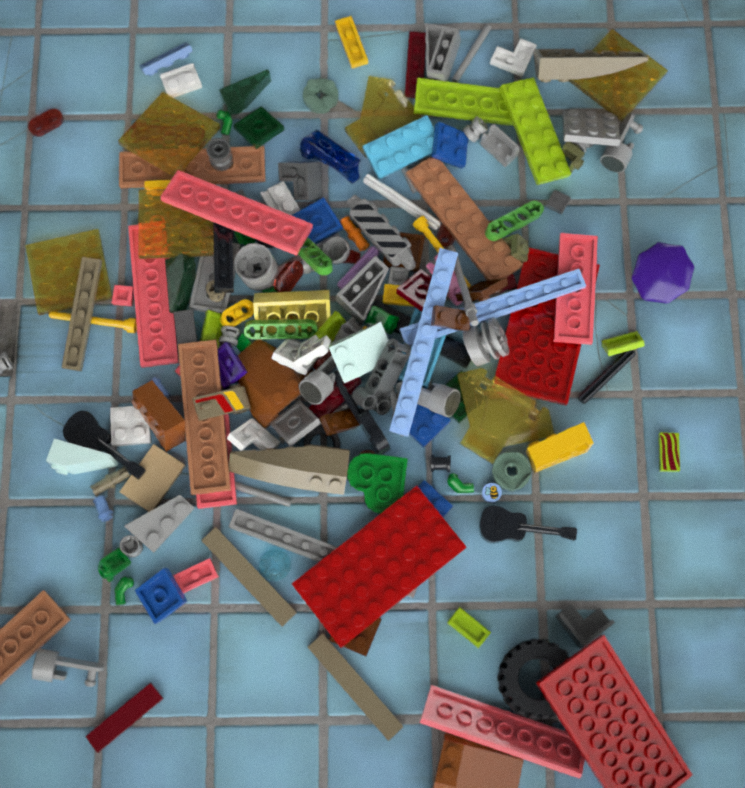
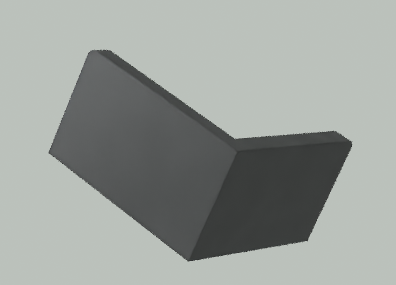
M287 161L278 163L279 181L293 182L294 200L309 201L322 198L320 161Z
M572 604L555 615L556 619L580 649L615 623L613 619L609 620L600 608L583 619Z

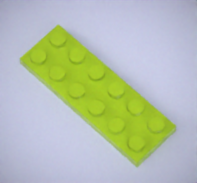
M534 77L501 85L499 88L536 185L570 177L571 171Z
M417 78L413 114L472 121L477 116L485 123L514 126L499 88Z

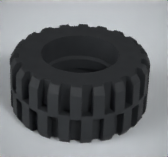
M530 639L514 646L503 657L504 659L499 666V675H497V681H499L498 689L504 698V702L511 707L512 711L525 718L540 720L557 716L546 698L534 699L522 691L518 676L522 666L530 660H543L555 669L569 659V653L565 649H561L559 644L551 643L546 639Z

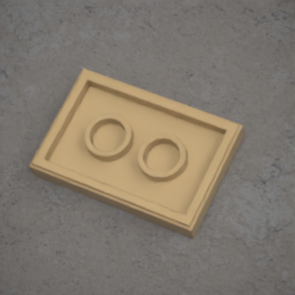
M154 444L139 463L146 470L140 480L131 475L119 491L148 512L160 504L186 467L185 464Z

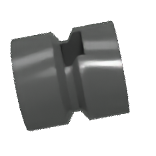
M223 138L212 139L206 149L210 164L215 170L225 171L233 164L230 145Z

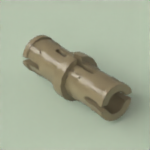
M123 466V468L111 475H105L104 479L90 487L97 497L104 491L115 488L116 484L130 477V474L126 467Z

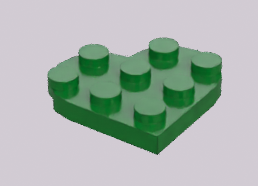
M367 453L354 457L349 463L347 471L349 484L355 490L364 493L366 507L372 512L381 514L403 497L408 458Z

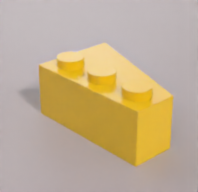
M582 422L561 433L552 434L541 442L537 440L530 443L525 453L534 473L588 452L594 442L585 423Z

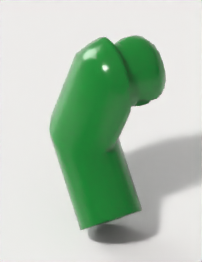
M220 109L216 114L217 119H221L223 123L220 133L229 136L233 119L228 111Z
M455 473L448 475L447 483L454 492L474 493L473 483H462Z
M122 577L115 586L116 605L126 604L125 591L127 588L133 587L134 580L132 577Z

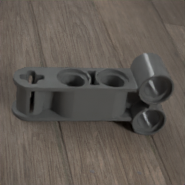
M390 339L386 343L365 387H359L353 393V400L358 405L368 411L373 409L380 415L389 412L391 402L388 400V397L410 356V345L406 343L401 344L396 339Z

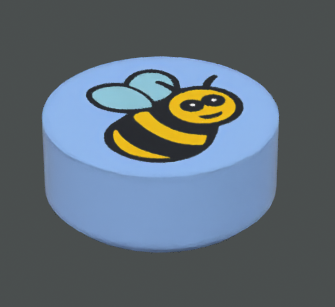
M488 483L482 489V497L488 503L497 502L502 495V490L496 483Z

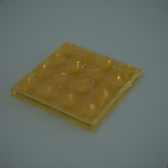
M613 29L592 50L598 54H601L603 50L615 52V55H619L620 51L644 53ZM648 56V61L625 70L592 78L569 79V82L609 113L616 115L622 122L627 114L632 112L662 80L668 70Z
M162 92L121 136L118 143L125 149L174 176L178 170L183 171L217 133L220 129V124Z
M165 189L139 190V259L214 256L212 221L161 201V195Z
M99 229L25 245L39 316L73 308L82 257L102 260L95 303L112 299L113 296Z

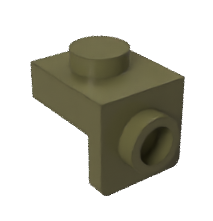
M566 142L563 145L562 151L564 156L572 162L569 168L572 173L575 169L579 170L584 164L583 158L585 153L575 143Z
M513 234L503 239L511 248V255L514 258L520 260L521 263L528 261L529 247L527 240L519 234Z

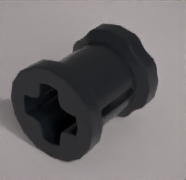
M431 455V472H434V470H444L450 473L451 455L447 457Z

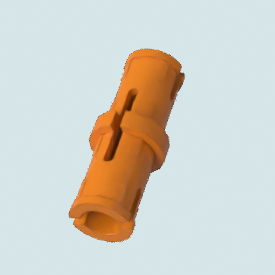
M349 216L344 217L340 221L348 234V238L356 244L360 252L365 251L370 244L361 234L360 228L354 225Z

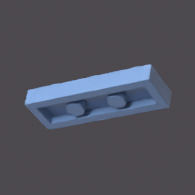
M185 42L139 65L145 75L148 74L150 76L157 73L158 69L163 66L166 68L173 65V61L177 59L187 58L189 53L193 51L191 46Z

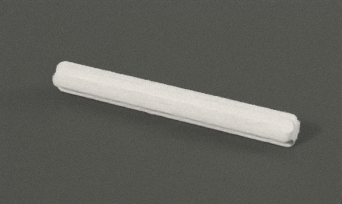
M371 174L365 176L364 183L417 219L425 216L429 227L433 230H437L440 227V220Z

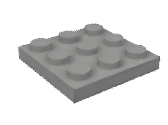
M574 109L563 110L564 141L620 146L621 138L617 115L612 113L598 114L593 111L578 112Z

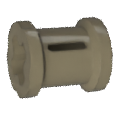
M214 280L208 282L206 291L210 300L221 302L224 299L225 293H215L213 291L214 286L212 287Z

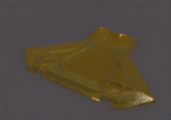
M368 77L361 117L345 127L346 134L365 158L367 156L362 148L363 145L422 118L420 114H413L414 106L401 90L394 91L393 87L396 84L392 79Z
M479 368L457 373L470 426L459 444L485 461L493 464L503 447L555 434L547 408L542 407L539 411L534 408L536 401L496 376L492 380L485 377L488 372L487 370ZM482 383L487 386L486 390L479 387V385ZM530 414L536 417L534 421L528 418Z

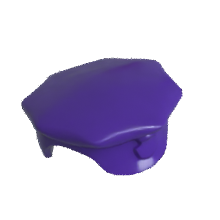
M657 242L638 255L631 278L643 300L669 304L689 290L695 267L682 245Z

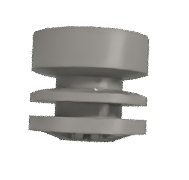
M252 243L243 246L237 252L234 259V268L246 286L256 291H262L275 284L279 276V267L269 249L264 245Z
M495 318L489 319L488 323L486 321L482 322L481 330L476 325L470 327L469 331H463L462 333L467 352L477 367L491 362L490 353L494 359H499L500 355L502 357L509 355L506 335Z

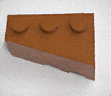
M152 380L132 391L133 399L131 401L136 410L140 411L166 452L186 441L185 420Z

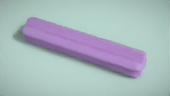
M374 246L370 247L337 283L338 287L342 290L375 256L379 255V250Z

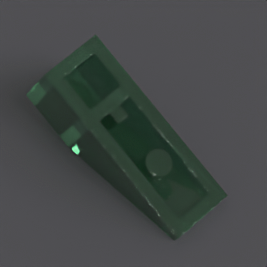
M269 69L219 89L221 99L230 115L239 114L245 110L271 82Z
M183 253L165 260L169 312L173 314L174 312L187 309L196 277L195 258Z

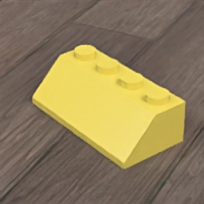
M330 290L254 293L255 320L311 319L317 323L319 330L331 316ZM289 325L285 330L288 333H293L296 328ZM268 326L266 328L267 332L269 333H275L277 331L276 327L274 326ZM307 326L308 332H311V326Z

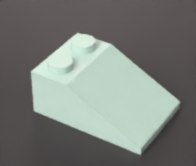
M381 322L329 345V350L344 383L374 369L386 343L389 341Z
M58 439L53 440L46 459L51 468L62 475H67L68 473L79 474L117 467L118 462L110 454Z

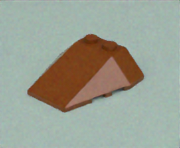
M257 339L237 355L247 370V373L238 380V383L241 387H245L252 416L266 429L279 416L278 413L301 394L299 384L313 369L304 375L297 373L286 365L279 364L271 359L273 352L277 348L261 339Z
M444 732V741L432 788H518L524 761L522 758Z

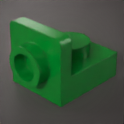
M373 305L365 323L372 326L381 322L385 333L392 334L397 327L399 317L391 315Z
M117 548L100 560L98 573L110 583L115 575L131 565V561L120 548Z

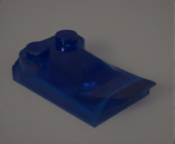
M318 129L302 139L299 150L304 158H315L325 165L334 168L351 184L359 180V163L361 160Z

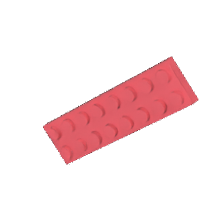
M179 170L161 195V201L296 256L313 227V224Z
M162 221L128 226L141 368L177 364L179 363L174 319L166 223Z
M431 685L420 723L580 779L585 759L568 732Z

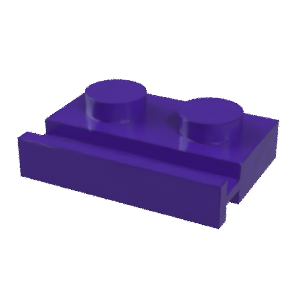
M225 342L218 348L221 385L223 388L229 389V386L243 377L247 370L231 344Z

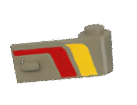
M240 384L233 385L228 390L192 398L199 421L229 413L237 415L251 410L245 387H241Z

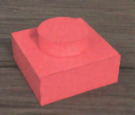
M114 285L112 304L132 307L133 286Z

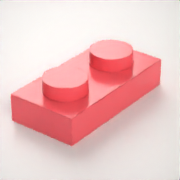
M210 558L173 575L183 594L218 578Z

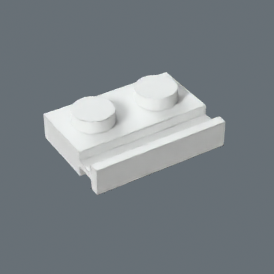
M193 63L160 74L169 99L202 88Z
M284 181L268 188L265 192H260L262 199L269 207L289 215H293L301 210Z

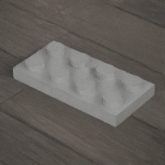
M204 239L189 309L200 312L211 310L222 314L229 307L231 293H225L224 299L221 302L210 300L206 291V285L214 280V240ZM233 243L234 278L236 274V270L234 268V259L237 252L241 249V245L237 243Z

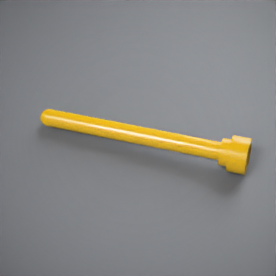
M421 216L413 222L414 228L417 231L423 232L438 253L440 248L444 249L428 228V220L425 216ZM464 276L467 287L472 286Z
M51 311L49 312V317L70 321L71 313ZM92 316L91 324L123 328L127 333L135 334L137 332L136 318H128L122 321Z

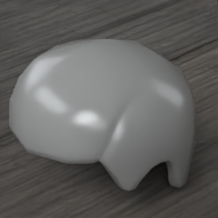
M334 236L322 245V251L332 260V264L337 265L347 260L350 246L344 238Z

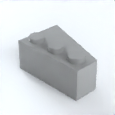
M425 23L426 72L428 79L448 82L461 43L459 29Z
M376 256L335 297V301L352 317H355L360 325L363 324L389 270Z
M178 495L127 523L124 527L154 553L195 508L181 495Z

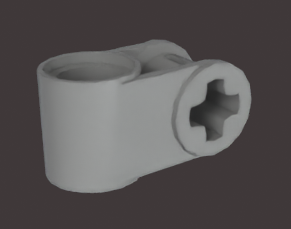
M351 317L341 326L334 342L362 330L363 326L356 321L355 317Z

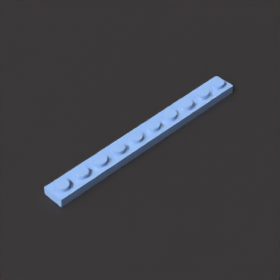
M439 249L389 432L406 437L409 436L438 329L437 326H431L433 306L444 307L458 256L457 252Z
M580 269L475 303L478 324L584 289L586 284ZM419 322L400 328L403 342L409 344L410 347L413 346ZM438 327L435 338L459 330Z

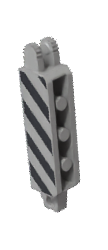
M356 195L348 199L347 203L351 208L350 216L354 224L360 228L362 233L392 266L402 264L407 270L414 269L416 263L410 250V242L405 237L403 239L400 237V232L394 225L391 227L388 224L389 220L383 213L380 215L377 212L378 208L373 202L369 203L365 198L362 200Z

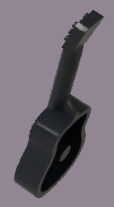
M339 370L334 372L336 375L335 382L340 394L364 431L374 451L378 455L388 452L390 445L370 412L364 408L357 407L348 390L343 386Z
M78 411L64 425L63 436L69 443L100 452L105 451L125 466L137 480H140L146 472L145 468L134 461L131 462L109 445L111 435L107 430L100 427L99 422L90 412Z
M495 505L489 506L483 511L479 522L480 535L488 543H500L507 540L520 542L525 537L526 532L557 535L575 541L577 537V528H556L527 524L524 514L512 513L503 507Z

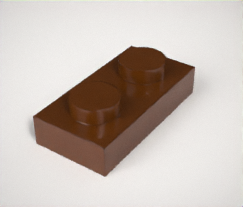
M433 306L431 326L461 331L470 330V320L466 316L465 310Z
M350 409L326 414L319 418L327 436L353 430L360 426Z

